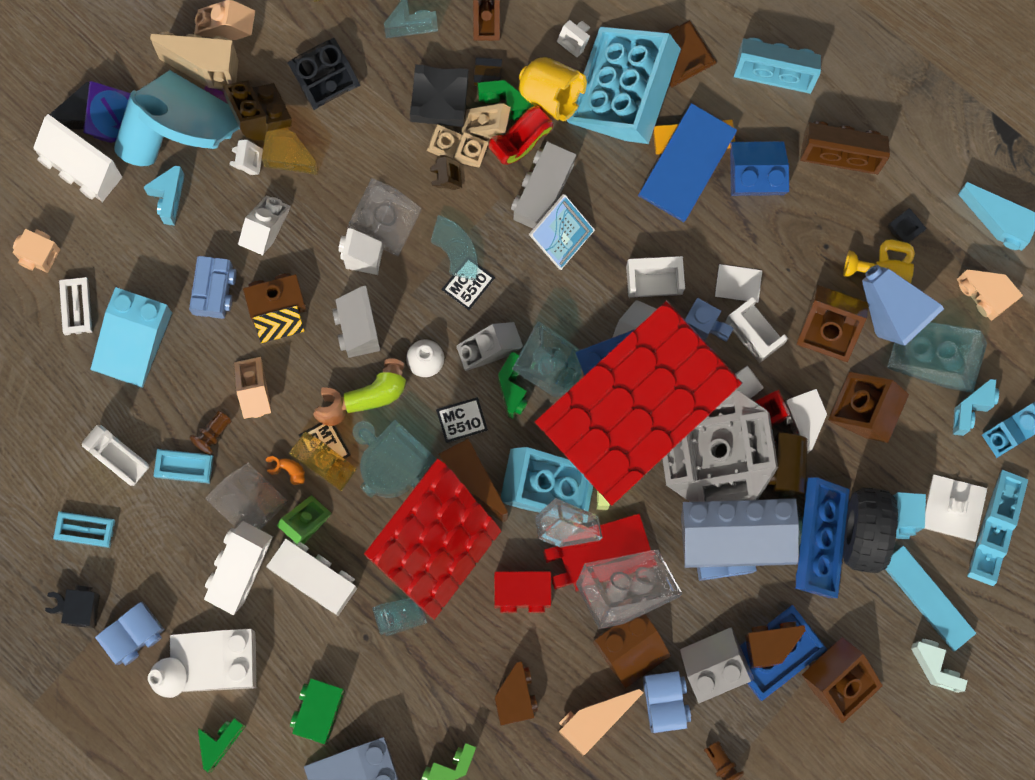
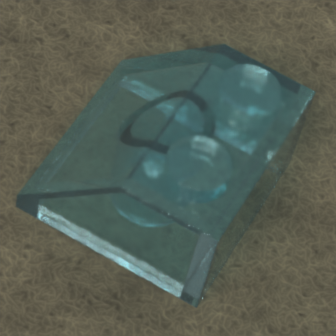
M537 322L512 370L551 396L561 398L579 381L582 375L581 366L575 353L580 349L541 322Z

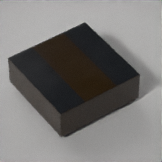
M476 57L474 86H478L480 82L501 81L502 59Z

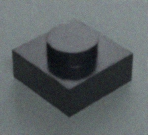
M910 208L887 226L899 241L907 243L913 241L927 229Z

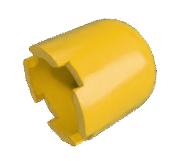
M547 57L535 59L528 66H525L519 75V91L521 95L534 106H540L548 116L555 120H568L579 107L575 103L579 94H585L587 79L584 74Z

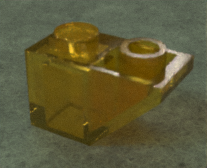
M307 432L303 433L289 453L309 470L340 491H342L357 470V468L324 442Z

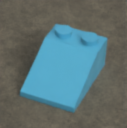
M115 287L105 312L91 370L143 388L172 315L168 305Z
M529 447L510 449L500 498L503 504L586 522L593 485L568 459Z

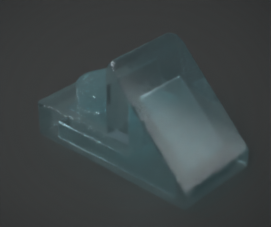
M402 0L384 22L386 38L438 31L436 11L420 10L415 12V14L409 15L407 0Z
M410 598L380 604L372 608L380 635L390 636L427 623L424 611Z

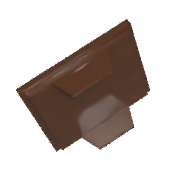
M690 20L664 32L669 33L681 48L669 83L671 88L717 64Z

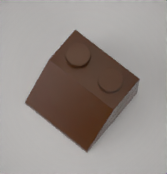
M817 285L796 345L848 363L867 319L868 302Z
M849 372L828 420L866 439L888 443L909 394L894 380Z
M641 607L593 641V644L625 689L671 656L658 631Z
M843 637L802 674L811 691L842 724L883 686L865 655Z

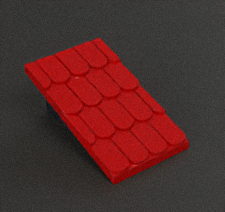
M666 300L543 413L535 423L612 506L743 382Z
M437 458L364 555L427 615L435 620L442 611L441 608L445 607L458 590V586L464 582L476 566L475 563L479 562L492 545V541H495L501 533V530L483 507L474 499L465 485L459 481L453 471Z

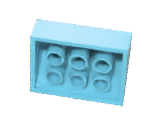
M600 27L584 71L587 79L585 94H579L575 102L579 107L567 122L624 141L649 144L681 48L669 33Z

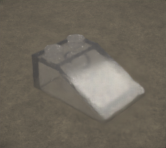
M659 550L585 563L576 582V586L598 629L625 624L682 595Z

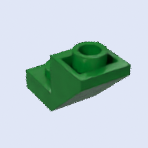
M505 80L478 83L479 102L496 104L501 100H505L506 105L511 107L508 120L513 119L517 122L528 109L534 106Z
M511 352L498 374V383L507 416L511 419L514 418L516 413L521 415L528 404V400L525 399L527 391L510 382L511 379L516 381L523 369V366L520 365L521 356L514 352Z

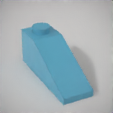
M965 183L958 194L994 237L1003 242L1004 246L1012 250L1022 251L1030 243L1034 234L1035 212L971 183Z

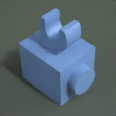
M699 298L696 299L685 319L704 341L709 333L727 341L734 329L726 323L716 321L721 310Z

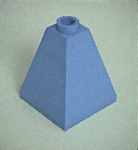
M875 265L867 270L865 273L866 277L862 280L875 334L879 338L905 346L944 310L941 304L888 268Z

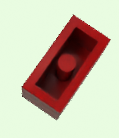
M494 572V608H500V613H517V608H528V613H545V608L551 607V572Z

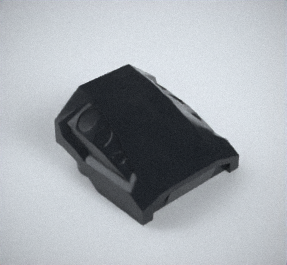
M331 38L287 62L313 110L361 86L335 38Z

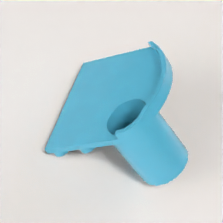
M169 70L140 90H133L131 92L114 148L118 157L125 162L137 166H149L156 161L164 137L190 146L216 149L220 142L224 139H230L232 134L238 129L240 130L227 103Z

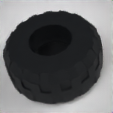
M863 487L855 491L851 496L847 510L843 557L844 563L852 570L879 573L890 564L896 541L898 509L897 500L889 491Z

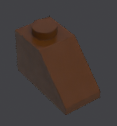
M473 0V41L500 40V0Z

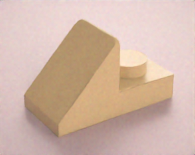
M502 103L467 109L461 134L465 132L487 141L492 136L503 135L506 131L511 107Z

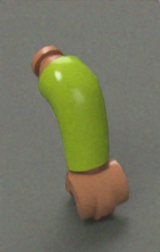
M386 359L383 373H379L371 385L346 392L344 397H341L340 393L335 389L322 387L321 395L324 401L333 402V404L328 407L319 406L313 413L315 419L324 425L335 426L344 420L346 410L348 413L382 407L394 402L403 393L406 385V379L402 377L404 363L397 359Z

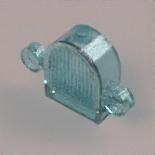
M396 420L377 438L375 437L373 425L367 421L358 422L353 428L355 441L369 446L363 453L360 462V471L364 481L360 488L370 498L375 494L384 498H394L406 493L411 487L414 489L424 473L436 461L435 456Z

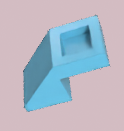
M990 379L955 407L953 435L964 436L970 431V428L973 429L975 425V412H972V410L987 412L994 407V404L998 403L999 389L996 388V380Z

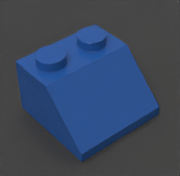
M784 141L730 142L731 196L785 195L789 192V163Z

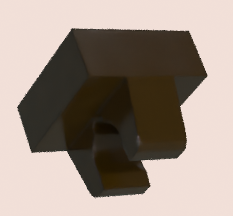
M447 156L438 158L437 163L430 167V171L438 174L439 178L431 182L432 186L451 190L462 188L460 162Z

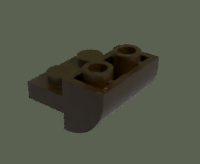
M249 80L223 85V94L245 137L252 140H266V132L292 126V118L274 83L252 87Z
M778 433L774 439L778 469L768 484L772 485L773 493H779V498H790L794 494L806 495L808 438L795 434Z

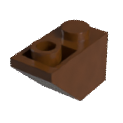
M796 621L781 623L779 624L780 629L769 630L768 625L752 627V633L745 635L750 669L782 664L806 631L805 625L797 626Z
M522 662L515 664L495 696L500 726L534 719L533 713L538 712L535 695L529 696L527 687L528 684H532L529 667L523 668Z

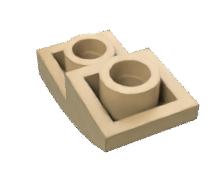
M437 124L426 151L441 157L447 156L462 164L480 167L489 142L465 132L459 134Z

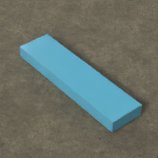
M904 546L898 549L892 555L890 564L885 570L951 650L956 651L973 637L976 632Z

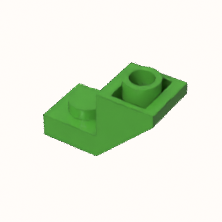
M466 743L464 749L458 747L452 762L457 765L456 770L433 763L432 768L426 766L421 780H456L465 776L476 747Z

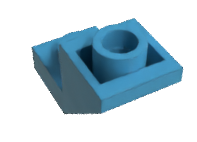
M1035 402L982 434L996 458L1035 435Z

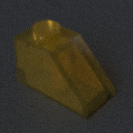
M288 128L266 132L261 158L264 167L317 175L318 168L315 159L294 132H291Z

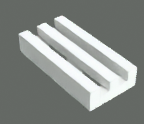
M87 277L59 280L63 334L92 333L89 280ZM78 285H82L84 325L82 326ZM67 286H72L75 325L73 327H70Z

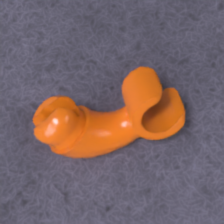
M274 456L266 458V462H277L275 469L267 470L269 474L275 475L281 469H285L293 485H300L305 482V471L296 461L278 459Z

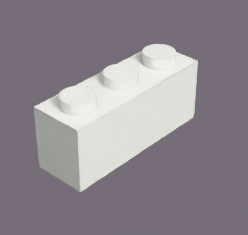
M244 521L236 529L231 528L224 539V543L227 544L226 548L219 553L215 560L216 572L210 575L205 584L208 591L204 600L234 615L246 601L273 536Z
M285 539L266 567L339 616L357 590V587L352 584L355 579L342 570L339 574L331 570L329 567L332 563L319 554L314 558L306 553L309 548L303 543L299 542L296 544L294 541L292 543Z

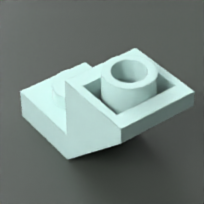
M922 639V642L912 644L911 650L930 684L957 693L965 691L968 680L959 678L960 673L948 669H943V673L940 672L946 650L938 648L939 643Z

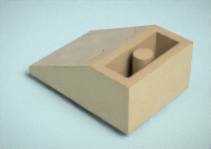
M170 32L151 34L150 39L159 59L208 88L223 89V85L236 83L239 60L232 40L222 36H215L213 39L202 38L196 34L175 36Z

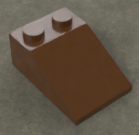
M469 439L438 454L439 460L453 471L459 481L465 485L486 512L502 523L507 521L508 511Z

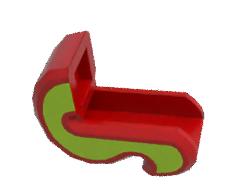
M533 106L521 116L506 134L492 136L488 147L503 165L512 164L526 156L535 147L537 141L553 129L554 123L540 106Z

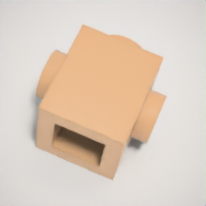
M25 229L23 234L19 235L14 242L13 254L19 259L18 264L32 271L36 267L48 273L60 252V248L55 242L49 240L51 237L48 234L37 229L35 232Z

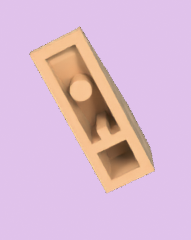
M638 689L581 709L575 715L570 711L559 722L562 726L559 733L584 756L634 704L643 692Z

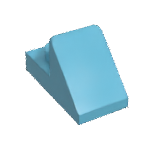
M180 166L172 167L144 186L147 195L163 198L158 201L157 214L160 215L161 220L166 225L175 226L184 180V173Z

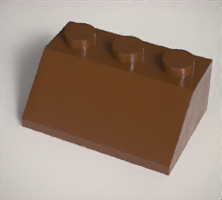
M823 121L809 122L804 131L800 161L878 175L890 157L888 136H883L877 131L861 132L855 131L850 126L833 127L828 126V123Z

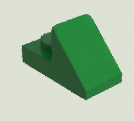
M234 718L232 722L227 720L217 733L220 736L218 740L203 729L198 728L202 765L206 772H213L246 728V725L238 719Z

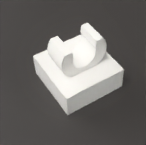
M569 20L563 26L557 42L575 57H578L584 51L590 38L586 33L590 26L583 21L576 25Z
M239 140L238 147L232 148V152L236 154L235 161H230V165L250 175H258L263 149L248 140Z

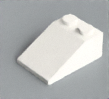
M221 630L170 635V658L179 660L186 670L187 679L182 692L257 688L256 639L254 630Z

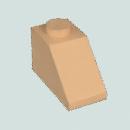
M261 357L234 362L236 392L244 419L250 417L258 418L264 414L271 413L270 398Z

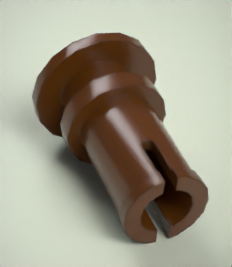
M217 411L206 427L199 429L197 437L191 435L189 438L198 449L211 455L213 451L210 446H215L218 442L216 439L232 421L224 413Z
M720 741L704 749V752L717 771L715 773L717 778L720 777L722 780H739L744 775L743 771L737 773L735 762L731 763Z

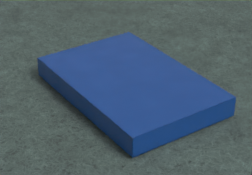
M793 605L767 624L769 630L780 629L779 624L796 621L797 626L805 625L806 631L782 664L750 669L755 680L747 684L760 701H763L828 650ZM745 641L740 645V647L750 668L747 645Z

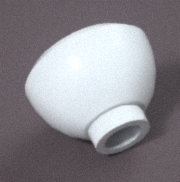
M419 340L408 349L406 355L407 366L417 376L431 377L441 370L444 364V353L441 347L434 341Z
M165 658L154 664L148 675V682L153 691L162 697L168 698L179 695L183 691L187 679L183 664L175 658Z

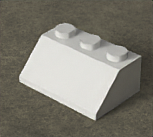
M46 115L34 145V150L39 155L37 160L48 169H51L53 166L59 170L60 173L58 175L67 183H77L81 186L79 190L89 199L93 200L96 197L103 202L122 179L113 160L52 116Z

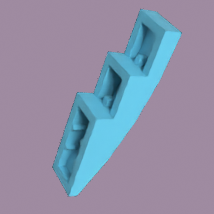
M1005 470L1000 472L980 529L967 577L991 586L997 583L1002 560L1008 552L1012 532L1018 523L1028 479Z

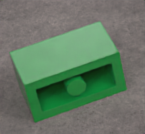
M310 679L309 684L304 683L299 699L303 700L300 711H294L290 722V727L294 728L292 734L327 745L345 690L314 679Z

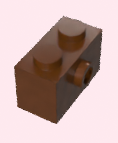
M280 274L275 277V280L268 282L258 280L251 282L248 285L249 287L243 288L253 324V317L297 306L299 313L307 312L296 274Z

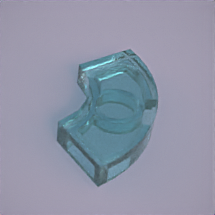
M438 215L431 243L441 247L448 255L450 275L476 281L478 262L471 239L456 223Z

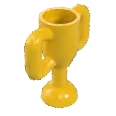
M892 239L885 240L880 246L879 261L876 264L858 260L855 252L849 250L843 276L849 277L856 271L866 273L871 267L879 265L880 267L890 269L911 284L914 272V264L911 263L915 255L914 248L907 242ZM892 250L906 253V256L902 261L889 260L887 251Z

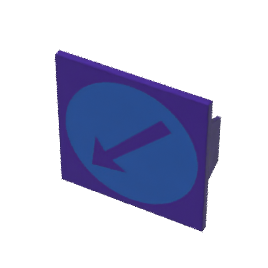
M90 81L83 133L106 142H116L131 93Z

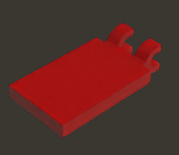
M640 514L560 537L561 546L548 548L543 552L546 563L561 558L564 563L566 573L553 576L551 579L554 589L574 584L576 592L656 567Z

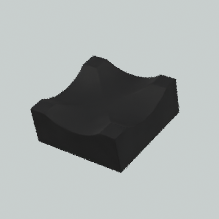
M415 64L410 122L463 127L469 78L468 69H440Z

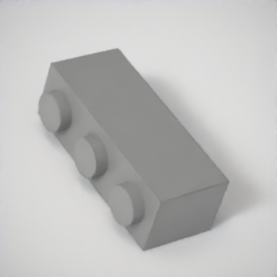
M549 142L546 143L544 149H538L533 160L536 166L532 173L527 172L522 186L525 187L522 196L517 195L511 207V210L514 211L513 220L534 229L559 199L574 167L576 154Z

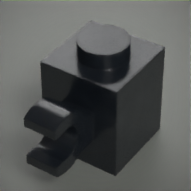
M76 585L75 590L66 589L65 599L59 593L49 592L47 596L56 598L58 604L55 608H45V611L50 614L63 613L61 623L64 625L95 629L100 595L92 592L93 587Z

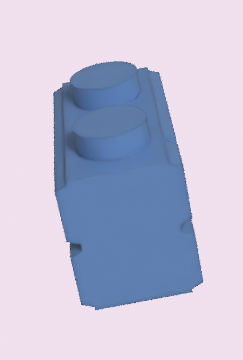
M203 256L197 257L189 308L193 315L224 319L226 311H231L232 295L228 294L230 285H235L236 269H232L233 266L230 260Z

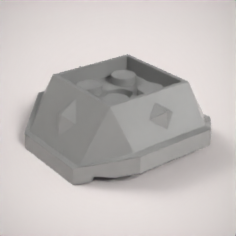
M734 391L663 458L666 486L689 502L758 500L778 469L770 413L740 391ZM726 444V455L722 458H717V447Z

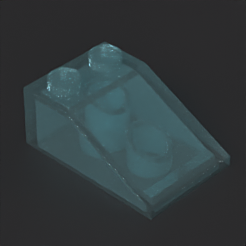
M930 322L905 346L894 343L887 367L890 370L948 389L973 393L987 342L981 330Z

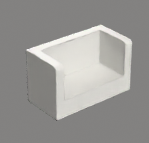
M683 256L628 259L626 270L629 298L683 294L685 289Z
M753 296L728 315L725 322L734 328L733 332L754 358L761 363L783 346L788 338L785 334L782 337L777 334L754 306L757 300Z

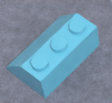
M743 38L734 77L811 94L820 76L821 55L815 54L814 51L809 49L796 50L781 43L773 45L763 43L758 38Z

